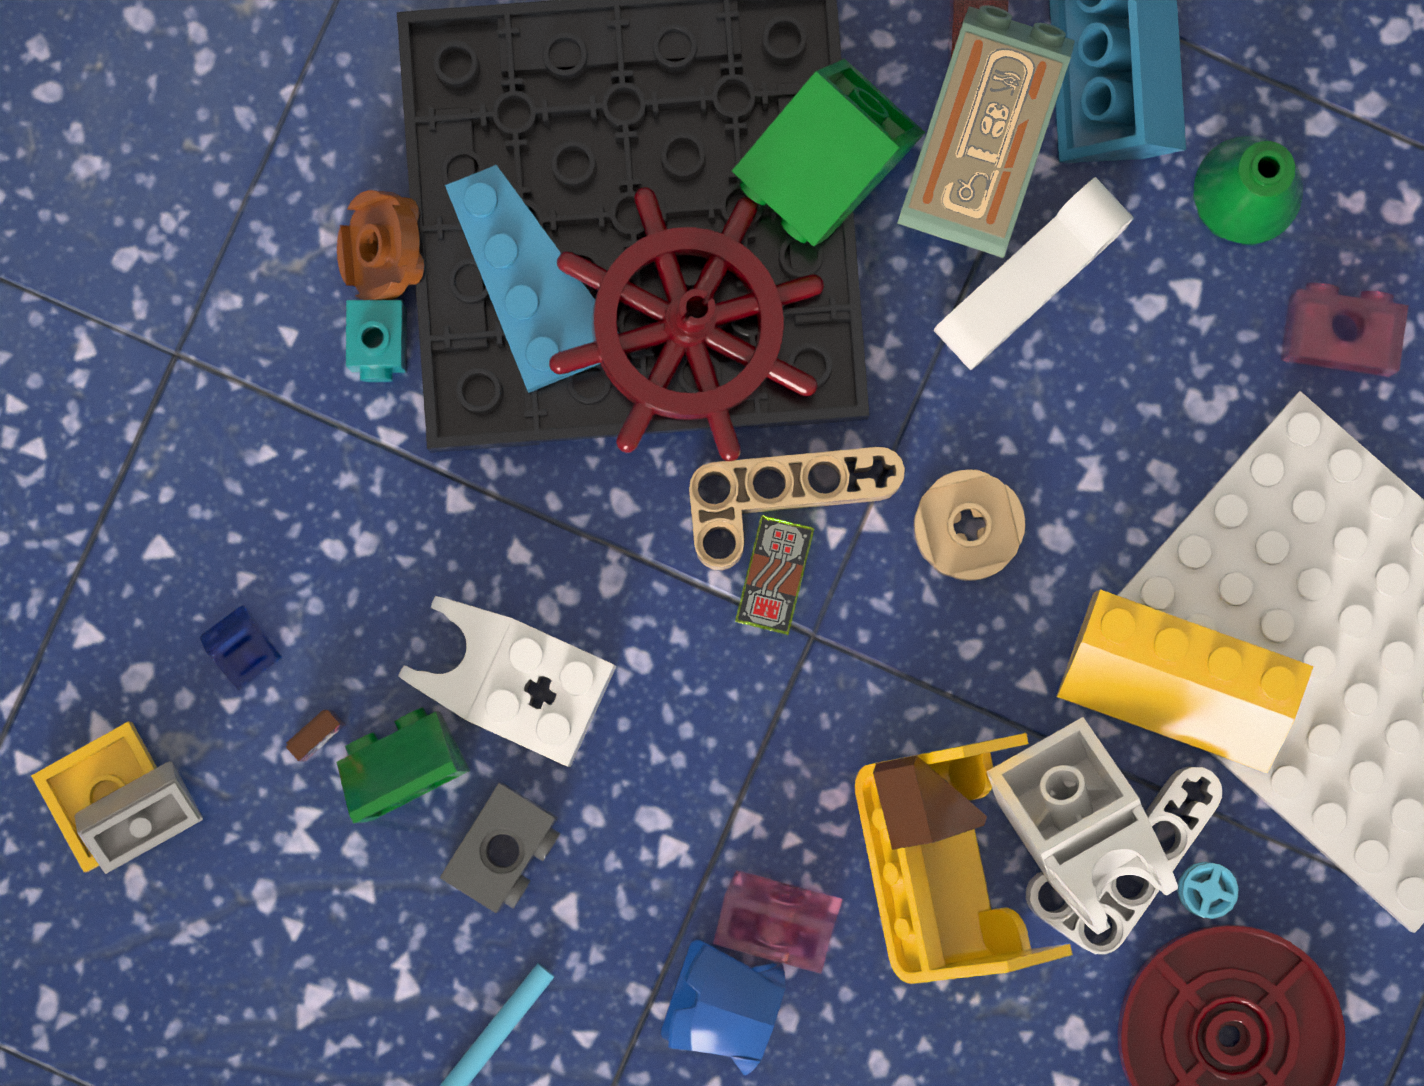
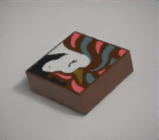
M323 709L286 742V748L297 761H306L346 724L334 710Z

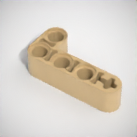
M870 447L743 459L730 462H712L702 465L694 472L690 479L689 487L694 545L697 556L705 566L713 570H725L738 563L744 549L742 514L881 501L890 498L897 492L904 480L905 468L902 459L889 448ZM874 460H881L884 469L893 470L894 476L887 478L883 488H876L874 479L865 478L856 480V492L847 491L850 474L845 462L855 461L854 473L869 471ZM828 465L834 468L840 479L838 488L827 494L815 491L808 481V475L814 467ZM774 470L779 473L785 482V489L782 494L772 499L759 496L754 490L753 481L760 472ZM711 475L725 478L730 486V494L727 499L718 504L707 503L700 497L698 492L701 481ZM717 529L725 530L734 537L735 549L727 558L714 559L705 552L703 547L704 540L711 531Z

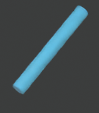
M539 963L535 965L440 1086H468L553 980L555 976Z

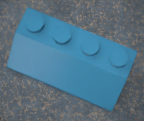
M1049 0L1051 25L1063 30L1066 33V38L1075 40L1071 59L1056 101L1059 162L1078 163L1145 159L1186 150L1177 0Z

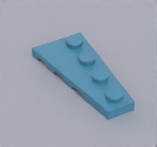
M492 166L445 185L528 393L599 365L600 363L565 374H556L551 371L549 360L552 355L593 342L592 313L595 299L581 281L559 270L557 258L561 252L498 166Z

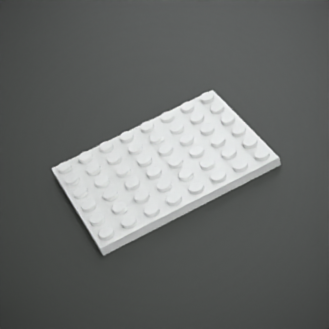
M1299 391L1117 596L1314 666L1296 718L1268 773L1212 753L1210 754L1410 932L1415 933L1424 923V500Z

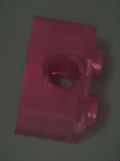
M1307 283L1306 290L1298 289L1289 298L1281 361L1390 377L1400 370L1409 305L1393 303L1394 295L1384 292L1362 291L1360 298L1339 295V287L1334 285ZM1335 315H1346L1353 319L1357 326V336L1354 341H1343L1335 335L1332 328Z
M736 870L725 893L713 944L822 974L833 942L843 899Z

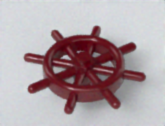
M642 187L636 191L634 200L646 237L628 247L614 261L609 270L573 252H563L558 256L557 266L559 270L598 290L592 313L593 342L555 353L549 360V367L556 374H565L597 363L601 364L613 385L634 403L616 440L617 446L622 452L629 453L638 447L653 415L657 414L674 419L693 420L707 418L721 458L729 462L735 461L740 456L741 449L728 410L746 400L766 377L803 396H811L817 390V381L813 376L778 359L777 356L780 351L784 330L782 306L820 294L824 288V281L816 274H809L775 285L774 280L762 262L741 244L758 209L756 202L749 197H743L737 201L721 233L696 227L667 229L654 191L648 187ZM676 255H693L708 259L693 289L689 291L687 290ZM655 261L668 301L629 281L641 269ZM727 270H729L742 282L749 293L715 304L713 297ZM619 301L658 322L618 334L616 317ZM757 314L758 335L756 346L716 326ZM665 343L647 378L638 372L626 356V354ZM707 347L746 367L730 382L720 386ZM685 353L698 389L697 393H683L667 389Z

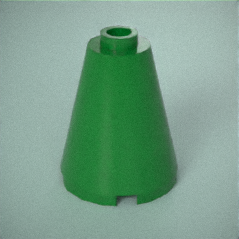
M1256 136L1235 137L1214 147L1201 162L1196 173L1193 188V200L1199 218L1209 230L1222 239L1225 238L1233 242L1242 243L1243 245H1256L1266 242L1284 232L1296 218L1303 198L1301 174L1291 153L1279 143Z

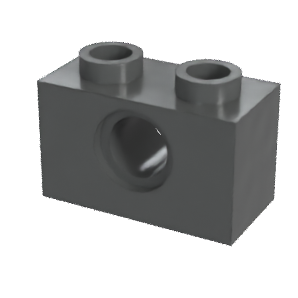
M498 783L441 874L440 879L494 913L500 912L504 904L514 909L531 882L530 879L523 876L525 870L534 856L544 861L560 835L558 831L552 828L558 817L506 784ZM497 835H509L518 843L519 856L511 866H500L490 857L489 846Z

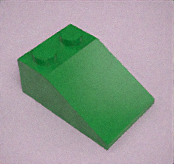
M421 707L394 721L398 731L380 740L372 732L345 746L349 756L336 763L348 813L353 823L373 821L470 771L441 712L435 711L427 715L424 707Z

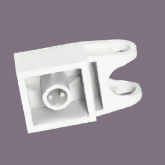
M435 596L431 608L443 613L450 621L459 626L464 633L466 639L465 656L458 667L444 674L417 671L404 665L398 677L463 719L567 767H571L616 666L513 618ZM546 677L552 680L549 689L556 693V698L552 705L543 702L541 709H537L531 705L533 696L527 693L528 688L533 681L539 684L541 678Z
M1084 717L987 771L997 804L1051 886L1096 934L1111 928L1100 904V897L1105 886L1113 879L1123 875L1140 876L1165 895L1178 889L1171 866L1147 818L1139 797Z

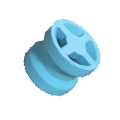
M1209 862L1192 864L1184 870L1179 878L1177 889L1179 900L1187 911L1196 916L1210 919L1222 917L1231 911L1237 902L1239 891L1236 878L1230 870L1220 864Z

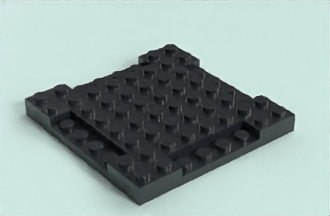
M549 0L397 12L409 197L415 200L419 209L417 222L420 240L419 253L424 260L423 276L420 282L416 284L426 441L427 449L431 453L540 445V442L617 437L634 405L632 401L613 385L601 364L528 393L445 185L497 165L561 253L573 252L606 270H609L614 261L628 247L646 237L634 200L636 191L642 187H648L654 191L667 229L696 227L721 233L737 201L743 197H748L740 187L742 180L732 170L815 71L842 60L837 0ZM756 203L758 208L756 215L741 244L762 262L774 280L775 285L809 274H816L824 281V288L820 294L782 306L784 330L780 351L777 356L778 359L813 376L817 381V390L811 396H803L766 377L746 400L728 410L733 427L758 426V428L868 420L869 404L854 212L827 239L816 246H812L808 241L806 243L799 242L788 234L781 225L783 218L768 204L763 206ZM676 255L687 290L689 291L693 289L708 259L693 255ZM655 261L641 269L629 281L668 301ZM727 270L713 299L716 304L748 294L749 292L742 282L731 271ZM583 283L593 298L596 299L598 290ZM619 301L616 317L617 331L619 333L658 322ZM757 314L716 326L756 346L758 335ZM665 343L626 354V356L638 372L647 378ZM707 347L720 386L730 382L746 367ZM685 353L667 389L683 393H697L698 389ZM654 414L644 435L711 430L707 418L693 420L674 419Z

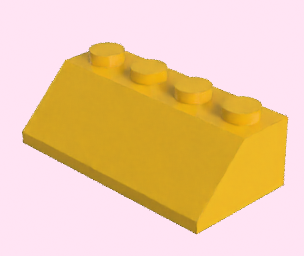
M1100 589L1092 595L1056 697L1268 773L1296 718L1314 666Z

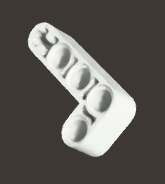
M1096 177L1093 178L1059 210L1056 217L935 327L934 332L972 370L1110 245L1128 227L1134 217Z
M1185 767L1173 773L1145 812L1151 826L1160 821H1165L1174 829L1175 842L1168 851L1164 852L1172 871L1213 815L1222 799V786L1218 777L1212 771L1203 767ZM1201 779L1203 783L1200 791L1206 797L1203 802L1191 801L1181 813L1184 816L1191 817V821L1187 826L1180 817L1165 812L1164 808L1167 803L1172 808H1180L1188 794L1181 788L1183 782H1197ZM1043 872L1037 873L1029 881L1026 888V901L1035 915L1080 947L1094 954H1108L1115 951L1124 942L1159 892V889L1153 887L1149 881L1144 879V886L1137 896L1124 898L1117 890V878L1110 881L1101 893L1100 904L1105 914L1111 920L1112 932L1109 938L1101 943H1091L1086 938L1084 933L1085 922L1066 901L1060 909L1055 911H1046L1041 907L1038 900V892L1041 886L1048 882Z

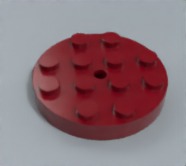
M1233 924L1211 925L1188 931L1173 938L1156 950L1139 968L1126 991L1121 1005L1118 1020V1049L1121 1064L1130 1086H1336L1345 1055V1025L1342 1010L1331 983L1319 966L1303 950L1278 935L1258 928ZM1228 1025L1236 1027L1240 1035L1238 1042L1230 1047L1222 1045L1219 1041L1220 1030Z

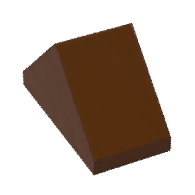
M917 755L876 763L873 775L892 850L934 843L985 825L987 816Z

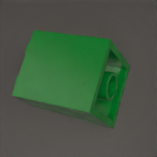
M844 58L815 71L732 172L742 180L740 187L750 199L763 206L768 204L783 218L781 225L788 234L799 242L806 243L808 241L812 246H816L827 239L926 132Z

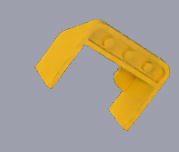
M1023 733L917 754V756L970 801L985 797L992 789L987 775V771L994 768L990 752L1029 743L1027 734ZM876 763L865 765L860 769L855 780V794L889 961L893 971L902 981L914 984L1007 973L1072 955L1070 944L1031 949L1028 931L1020 915L1007 907L991 909L975 829L934 843L892 850L873 775Z

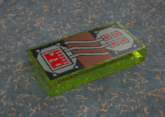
M761 515L735 623L789 635L815 528Z

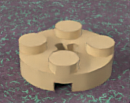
M979 470L955 471L938 479L922 496L914 517L915 540L924 559L938 573L963 581L981 580L1001 571L1017 554L1025 534L1024 511L1015 492L1006 484L1004 485L998 478ZM970 510L973 518H983L985 527L977 530V540L967 541L965 534H956L953 524L961 521L960 512Z

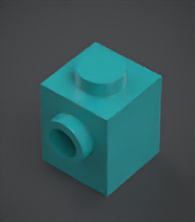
M346 300V367L351 372H360V381L390 382L393 381V373H406L407 307L403 301Z

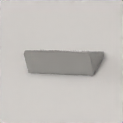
M170 761L80 810L74 816L78 835L105 874L203 820L181 776Z

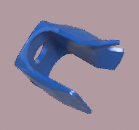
M693 940L689 945L661 1027V1036L669 1041L668 1047L730 1056L743 1075L751 1073L762 1061L786 989L785 971L782 962L749 967L702 940Z

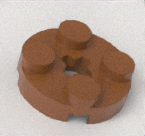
M367 190L358 194L347 208V210H355L351 217L350 225H340L337 236V261L341 277L346 286H355L360 294L355 296L361 300H394L405 291L408 284L415 285L419 283L423 276L424 260L419 253L420 240L417 225L419 218L418 205L412 198L401 197L389 191Z

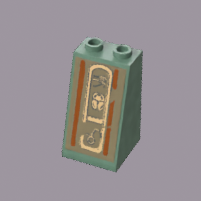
M983 5L980 9L968 7L897 222L898 224L1004 258L1071 59L1075 40L1066 38V33L1063 30L1050 24L1035 23L1032 27L1013 21L1010 13L994 6Z

